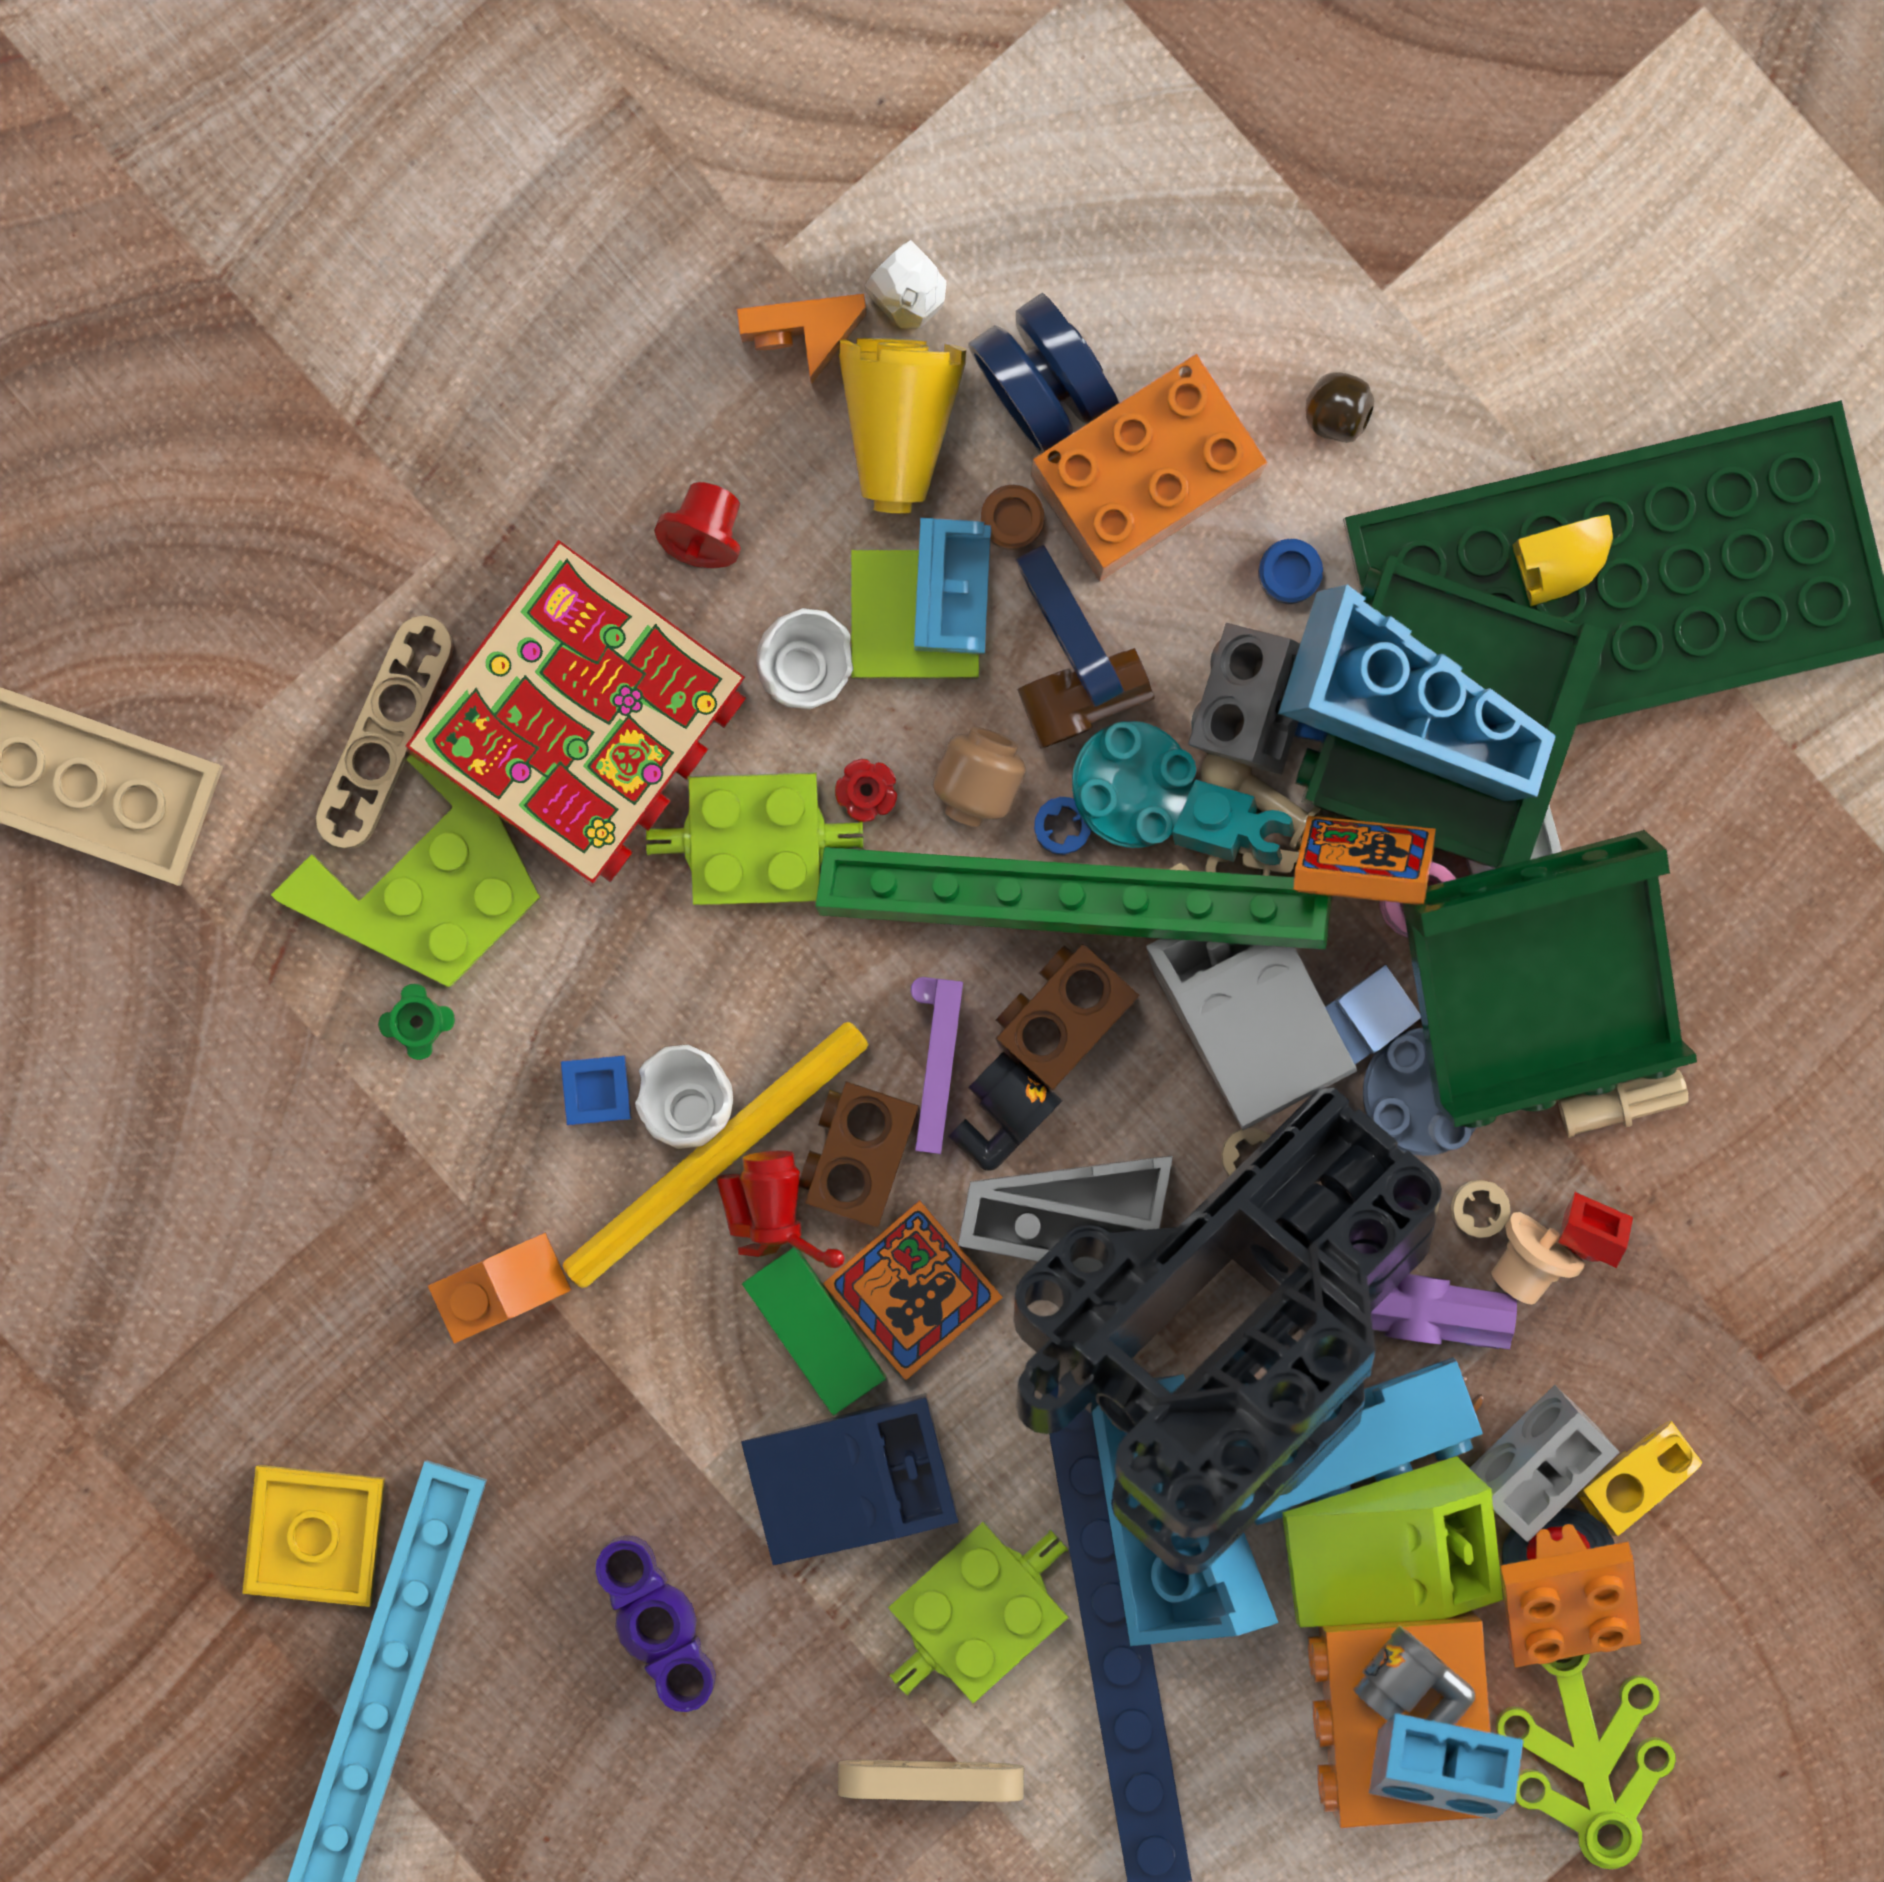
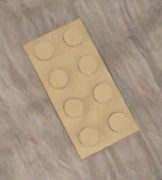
M0 687V823L181 886L223 766Z

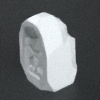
M910 240L893 252L876 269L865 284V291L897 327L919 329L942 308L945 301L946 280L941 276L931 260Z

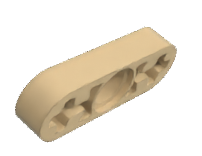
M845 1760L838 1762V1796L857 1799L1020 1801L1024 1799V1766L994 1762Z

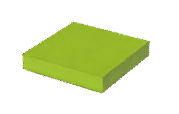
M851 550L852 679H979V654L914 650L919 550Z

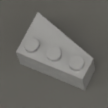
M1168 1155L970 1181L958 1246L1039 1261L1068 1232L1079 1226H1099L1109 1233L1159 1229L1173 1156ZM1081 1257L1072 1262L1077 1269L1089 1272L1098 1271L1103 1267L1100 1261L1092 1257Z

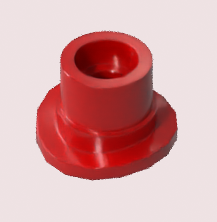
M705 482L693 483L690 485L679 510L675 513L667 512L659 516L654 529L657 541L668 554L680 562L700 568L714 569L727 567L737 561L741 551L738 542L732 538V528L740 508V502L736 496L720 486Z

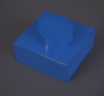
M626 1055L561 1061L567 1125L632 1119Z

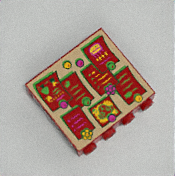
M558 540L405 747L406 751L426 766L430 765L584 878V882L592 887L600 876L611 883L633 853V851L623 845L638 824L647 831L651 829L671 801L662 794V791L676 773L687 780L709 750L699 742L713 722L725 728L741 707L746 697L737 690L743 683L745 676Z

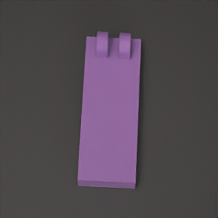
M920 977L911 985V995L917 1002L934 1005L915 1151L941 1154L963 982Z

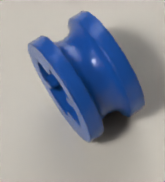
M1057 797L1048 800L1040 807L1035 816L1034 831L1036 838L1044 849L1053 854L1066 855L1076 852L1086 843L1091 829L1079 814L1074 799L1070 797ZM1061 808H1068L1077 814L1072 821L1080 820L1081 832L1079 836L1068 835L1064 844H1058L1048 837L1053 833V830L1045 831L1044 820L1047 815L1057 817Z

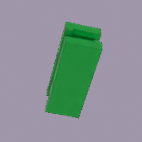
M792 1247L743 1281V1287L833 1416L886 1380V1374L799 1249Z

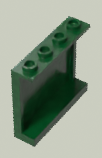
M1388 555L1381 569L1370 565L1360 592L1365 597L1364 602L1384 617H1393L1411 630L1410 635L1435 654H1444L1462 667L1461 672L1484 689H1492L1555 735L1538 795L1532 798L1502 801L1325 732L1319 750L1316 751L1307 747L1295 780V784L1305 787L1301 802L1356 821L1436 829L1434 848L1494 869L1530 860L1609 631L1585 622L1582 625H1578L1398 563L1397 557Z
M1645 830L1427 886L1424 904L1402 903L1434 1101L1437 1108L1455 1127L1477 1128L1486 1126L1494 1122L1496 1116L1518 1110L1530 1112L1546 1110L1554 1106L1557 1100L1581 1093L1585 1095L1605 1094L1614 1090L1618 1083L1641 1077L1646 1079L1665 1078L1674 1074L1678 1067L1697 1063L1696 1053L1682 1040L1658 877L1670 874L1667 849Z

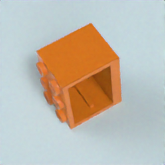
M1196 353L1034 458L1032 461L1031 477L1100 582L1258 480L1268 462ZM1181 368H1183L1182 373H1181V376H1180L1179 370H1180ZM1051 452L1059 453V455L1053 458L1052 460H1048V455Z
M1469 1611L1441 1620L1319 1626V1636L1308 1637V1657L1310 1674L1314 1675L1315 1682L1323 1683L1324 1700L1312 1701L1315 1739L1319 1740L1320 1747H1327L1328 1764L1317 1765L1320 1804L1324 1806V1812H1333L1340 1828L1485 1818L1369 1794L1378 1730L1387 1720L1353 1691L1365 1676L1362 1672L1364 1668L1391 1638V1634L1395 1629L1401 1626L1473 1687L1475 1700L1454 1726L1491 1733L1482 1620L1473 1611ZM1431 1687L1410 1712L1405 1710L1401 1715L1426 1719L1443 1699V1696Z

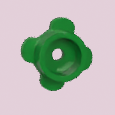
M409 984L401 990V1000L393 1007L392 1011L385 1012L380 1016L378 1027L383 1036L387 1038L395 1037L397 1041L405 1045L409 1057L415 1060H423L432 1054V1044L442 1032L453 1028L455 1015L450 1007L438 1006L429 999L425 987L420 984ZM416 1015L420 1016L423 1020V1024L419 1028H414L411 1025V1019Z

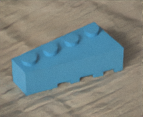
M1452 1357L1364 1388L1365 1402L1360 1424L1296 1489L1288 1494L1280 1495L1256 1519L1255 1525L1282 1518V1513L1291 1510L1290 1507L1314 1498L1315 1502L1350 1491L1352 1490L1350 1484L1373 1475L1376 1482L1412 1471L1413 1468L1410 1461L1431 1453L1435 1454L1437 1461H1441L1473 1449L1470 1439L1483 1434L1456 1359ZM1334 1411L1333 1414L1326 1421H1330L1337 1417ZM1291 1455L1283 1465H1288L1294 1461ZM1252 1494L1238 1510H1243L1253 1501Z
M1184 1374L1154 1378L1171 1394L1186 1380ZM1098 1405L1092 1411L1130 1646L1239 1636L1279 1623L1245 1533L1210 1567L1199 1573L1185 1574L1169 1567L1117 1520L1111 1506L1114 1481L1117 1478L1115 1471L1118 1446L1127 1433L1120 1431L1113 1425ZM1137 1452L1133 1453L1134 1458L1138 1455ZM1130 1494L1129 1506L1135 1509L1141 1503ZM1158 1519L1157 1527L1154 1530L1160 1532L1164 1523ZM1173 1533L1171 1536L1172 1545L1183 1555H1198L1205 1551L1209 1545L1207 1536L1198 1538L1186 1536V1539L1176 1533Z

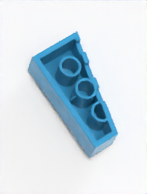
M1347 584L1316 592L1279 714L1502 801L1537 797L1555 740L1553 733L1492 689L1482 688L1461 672L1462 667L1444 654H1435L1410 635L1411 630L1391 616L1384 617L1364 602V596Z

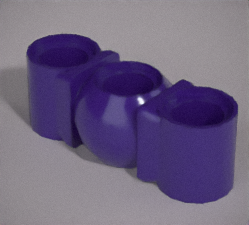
M630 1535L614 1538L601 1551L596 1561L595 1572L599 1584L610 1595L613 1610H617L615 1628L619 1642L629 1655L646 1663L644 1669L655 1680L658 1696L667 1707L679 1712H690L699 1709L707 1702L713 1691L716 1673L713 1663L702 1652L699 1637L695 1636L697 1618L693 1605L682 1591L666 1583L667 1577L657 1567L654 1551L646 1541L637 1536ZM625 1549L637 1553L642 1559L644 1566L642 1577L632 1583H622L616 1580L610 1573L608 1566L609 1558L614 1552ZM654 1606L667 1610L673 1619V1632L668 1637L660 1640L645 1636L638 1624L639 1614L644 1609ZM684 1663L697 1667L702 1673L704 1680L702 1690L692 1696H681L674 1692L668 1681L669 1671L674 1666Z

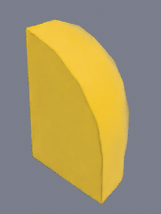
M1609 515L1575 522L1518 539L1512 545L1530 606L1567 596L1588 585L1606 563L1613 540Z

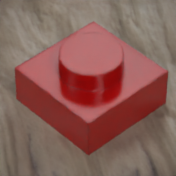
M1574 1192L1564 1212L1558 1243L1569 1247L1574 1254L1584 1260L1591 1262L1601 1261L1617 1268L1628 1246L1633 1217Z

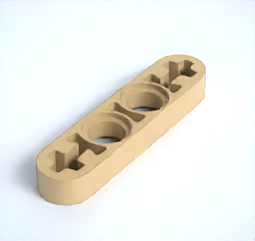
M427 616L412 617L404 622L395 634L318 807L316 815L317 829L323 839L333 846L344 849L359 847L369 840L376 829L409 755L405 746L423 723L452 658L454 650L452 635L447 627L435 618ZM430 628L435 630L433 641L441 646V650L437 657L426 655L421 662L417 672L422 675H430L426 687L423 688L410 677L392 674V671L397 661L409 669L415 656V650L407 645L408 638L411 634L422 636L426 629ZM397 685L411 689L416 699L415 711L411 717L400 722L390 721L385 718L380 707L381 697L384 692L390 687ZM366 744H379L389 754V769L379 779H364L359 776L355 769V755ZM345 777H347L349 781L362 789L378 791V795L373 804L361 797L355 810V816L363 820L362 828L359 832L348 830L344 837L340 838L335 835L337 824L330 820L329 817L333 808L344 810L348 806L353 793L340 790Z

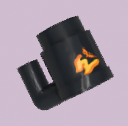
M1002 1052L968 1087L981 1100L979 1106L1001 1128L988 1141L965 1118L948 1137L980 1168L985 1171H992L998 1168L1063 1100L1055 1092L1052 1093L1023 1063L1019 1062L1016 1064L1005 1052Z

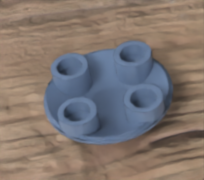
M1423 1028L1402 1032L1375 1053L1368 1065L1363 1082V1103L1367 1116L1398 1141L1397 1147L1403 1152L1409 1150L1414 1155L1429 1156L1463 1147L1469 1141L1476 1128L1455 1127L1435 1105Z

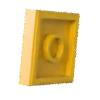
M257 1465L255 1468L242 1594L370 1607L373 1597L385 1478Z

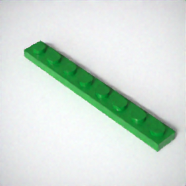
M825 847L815 907L820 916L1326 950L1332 896L1297 892V890H1294V877Z

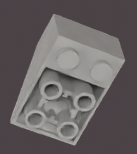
M1159 939L1146 946L1157 982L1242 1130L1305 1099L1317 1089H1324L1357 1071L1294 947Z

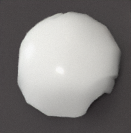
M802 608L779 617L763 633L757 649V669L765 692L769 693L775 701L790 708L811 710L834 700L847 683L848 677H850L853 671L850 648L851 636L847 628L828 612Z
M690 1045L664 1047L646 1060L639 1069L641 1085L635 1105L641 1121L645 1123L646 1129L653 1138L677 1149L698 1147L708 1143L728 1123L733 1104L732 1085L720 1064L711 1055Z

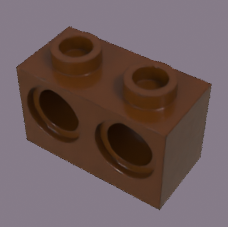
M1084 944L1074 953L1064 945L1039 972L1047 981L1041 990L1031 1000L1020 992L995 1020L1004 1028L996 1039L1051 1090L1056 1088L1140 996ZM1090 971L1100 979L1103 992L1101 999L1096 1005L1089 1008H1080L1070 1002L1066 995V983L1073 973ZM1034 1018H1047L1054 1022L1059 1030V1043L1055 1050L1047 1055L1033 1054L1023 1043V1029Z
M848 1081L845 1082L842 1093L830 1089L818 1126L829 1129L822 1154L809 1151L799 1180V1187L809 1190L805 1204L878 1228L919 1105ZM872 1103L882 1110L885 1117V1127L879 1137L869 1141L860 1140L849 1130V1113L858 1104ZM851 1164L862 1172L865 1179V1187L858 1198L851 1201H842L834 1197L829 1191L828 1176L837 1165Z

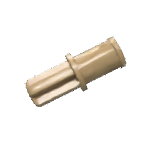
M1677 1070L1674 1074L1665 1078H1639L1618 1083L1614 1090L1601 1095L1579 1094L1558 1100V1105L1566 1134L1570 1138L1574 1137L1575 1134L1621 1122L1627 1128L1632 1126V1119L1685 1106L1688 1103V1091L1680 1070Z

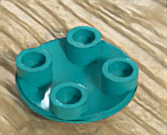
M1123 721L1109 725L1090 737L1076 758L1072 773V791L1079 814L1095 834L1114 845L1126 848H1143L1161 843L1172 835V830L1193 787L1197 770L1195 760L1169 734L1156 726L1138 721Z

